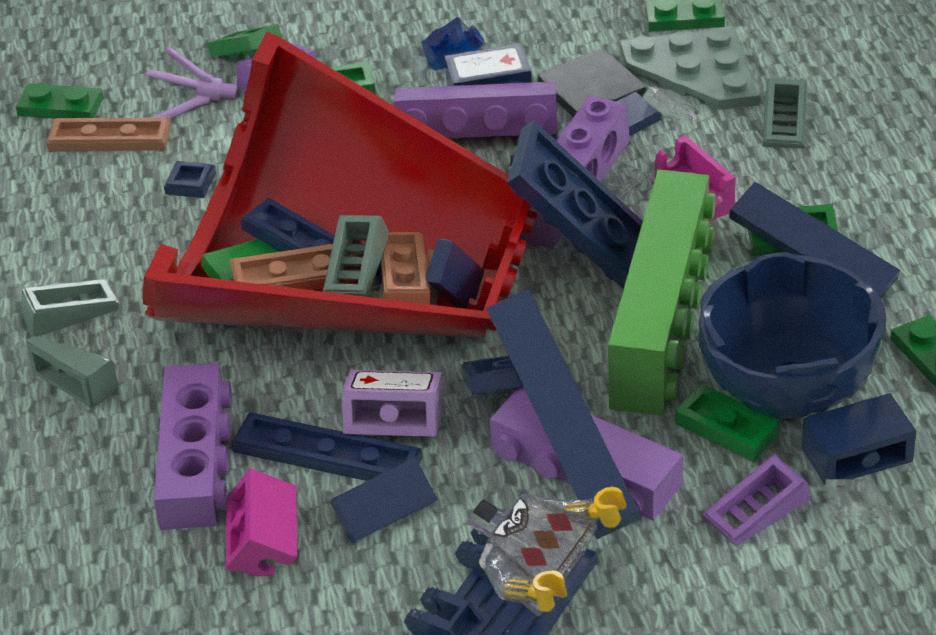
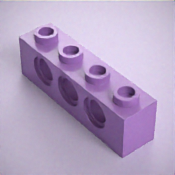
M590 94L557 139V142L600 182H602L630 141L627 105ZM538 212L530 236L522 233L520 239L554 249L564 235L556 227L549 225Z
M219 363L164 367L154 503L160 530L218 526V510L226 509L227 486L225 480H220V475L229 474L228 448L227 446H222V441H230L231 428L229 413L223 412L224 408H232V389L230 381H222Z

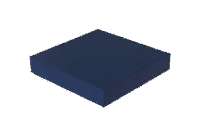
M509 355L467 361L460 364L463 381L472 394L523 386Z

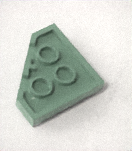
M717 27L711 30L688 33L675 32L670 35L653 37L638 36L634 39L620 40V51L625 68L634 76L640 78L643 75L658 81L661 87L684 96L690 94L704 100L706 105L718 110L758 105L759 95L734 27Z

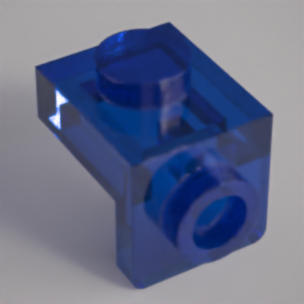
M459 16L442 28L431 32L421 42L427 62L434 71L445 68V56L483 50L482 46L486 44L478 29L474 25L468 28Z

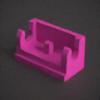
M686 135L676 139L674 146L675 156L670 162L666 163L668 157L663 150L658 151L655 157V177L657 169L709 175V193H716V207L714 218L708 219V221L711 222L730 212V209L735 204L736 177Z
M249 468L226 497L225 569L235 572L237 569L256 577L274 575V567L260 563L261 560L272 559L280 564L291 565L297 558L296 485Z

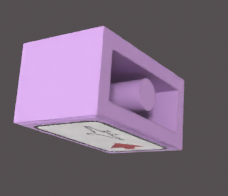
M350 370L342 389L343 434L436 437L443 411L442 372Z

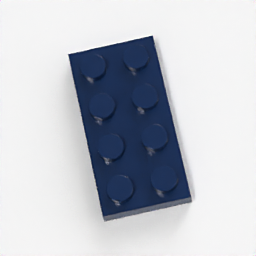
M533 120L521 129L507 184L518 197L525 199L534 207L549 225L556 227L567 237L579 252L588 256L599 266L609 279L614 280L624 289L643 221Z

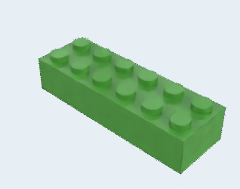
M657 169L608 343L609 409L664 416L667 401H676L679 374L675 373V369L683 370L685 366L687 343L682 341L683 338H692L694 313L690 312V309H699L702 285L697 283V280H706L709 257L704 252H712L715 241V227L709 226L708 219L714 218L716 193H709V175Z

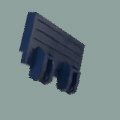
M478 520L470 532L476 544L472 541L468 542V540L466 542L462 541L454 553L463 566H466L467 569L471 568L473 571L455 595L444 590L440 591L438 588L428 587L420 599L424 609L428 612H423L417 608L415 610L411 609L403 622L412 635H548L597 564V552L579 545L576 546L577 548L572 552L574 555H570L572 558L568 557V560L565 561L566 563L563 564L565 567L562 566L559 569L564 578L567 596L564 598L553 596L554 608L548 612H543L539 609L536 599L509 595L506 591V586L509 582L532 584L533 579L539 573L556 571L575 544L556 537L560 548H553L551 550L540 548L538 542L535 541L536 538L533 532L540 531L538 529L527 526L526 529L510 534L509 537H499L493 535L499 525ZM520 548H540L545 556L547 566H527L524 558H522L523 555Z

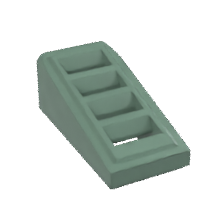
M767 78L763 147L804 148L807 81ZM774 103H777V104H793V105H797V107H796V106L774 105ZM773 113L795 114L796 116L773 115ZM772 123L795 124L796 127L775 126ZM772 133L794 134L796 136L772 135Z
M339 215L323 292L369 296L389 233L382 216ZM355 240L367 241L366 244H354ZM350 253L364 254L363 257H349ZM345 266H361V271H347L344 269ZM341 279L358 280V284L339 283Z
M106 279L22 289L21 314L31 336L35 337L116 311L119 307V303ZM96 294L98 299L90 300L89 296Z
M31 336L26 340L32 372L90 408L97 406L119 388L112 360L92 352Z

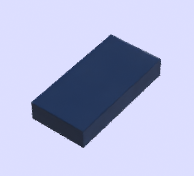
M439 238L425 279L456 308L466 309L470 298L476 300L485 271L454 241Z
M415 457L332 498L330 504L352 543H355L435 503L438 498Z

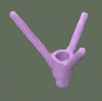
M171 47L166 49V53L195 75L198 80L151 69L146 71L148 76L197 89L195 98L153 118H173L197 106L208 104L209 100L219 102V98L235 99L236 84L222 83V78L212 77V75L201 70Z

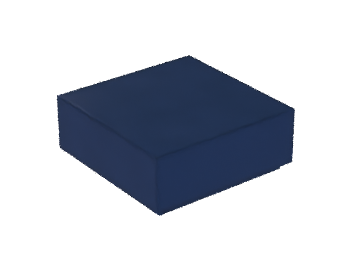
M176 161L164 185L165 194L205 198L216 175L215 165Z

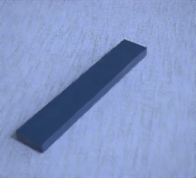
M529 288L487 307L494 326L580 506L593 504L595 495L607 487L619 488L623 493L627 507L624 510H618L621 521L616 527H605L600 518H587L589 524L594 527H591L596 539L642 519Z

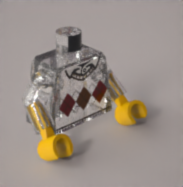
M607 487L600 490L594 499L573 501L538 498L526 493L520 495L507 514L482 499L472 512L467 524L488 537L479 564L485 571L498 597L505 601L520 602L531 612L540 616L542 612H548L554 608V596L561 598L567 596L565 581L586 553L598 527L594 523L600 518L605 527H616L621 521L618 510H624L627 504L622 491L616 487Z

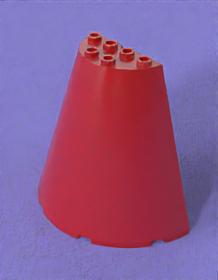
M266 32L252 59L242 108L245 116L241 123L238 122L224 162V172L211 196L196 233L178 266V249L160 244L144 276L143 305L148 306L145 315L157 321L467 338H485L487 330L496 332L487 307L503 300L499 297L508 298L518 269L510 267V265L519 267L527 241L521 240L520 236L522 233L530 236L538 211L530 208L531 205L525 199L518 197L507 184L509 176L507 173L279 36ZM267 198H271L333 235L336 232L339 215L382 216L389 232L422 233L425 255L428 249H435L439 238L454 241L485 272L476 300L470 298L467 308L463 309L456 308L446 298L437 297V305L323 292V289L306 290L210 278L201 267L202 255L256 240L257 238L241 229V217Z

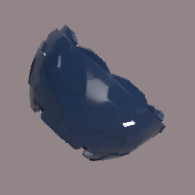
M787 252L759 256L746 266L734 270L731 269L709 286L702 297L701 313L698 321V343L709 371L723 390L728 391L734 398L743 402L746 407L777 420L791 421V419L808 417L824 412L840 404L846 398H851L861 389L872 372L880 343L884 340L886 332L885 305L873 285L868 284L851 271L825 261L822 258L794 255Z

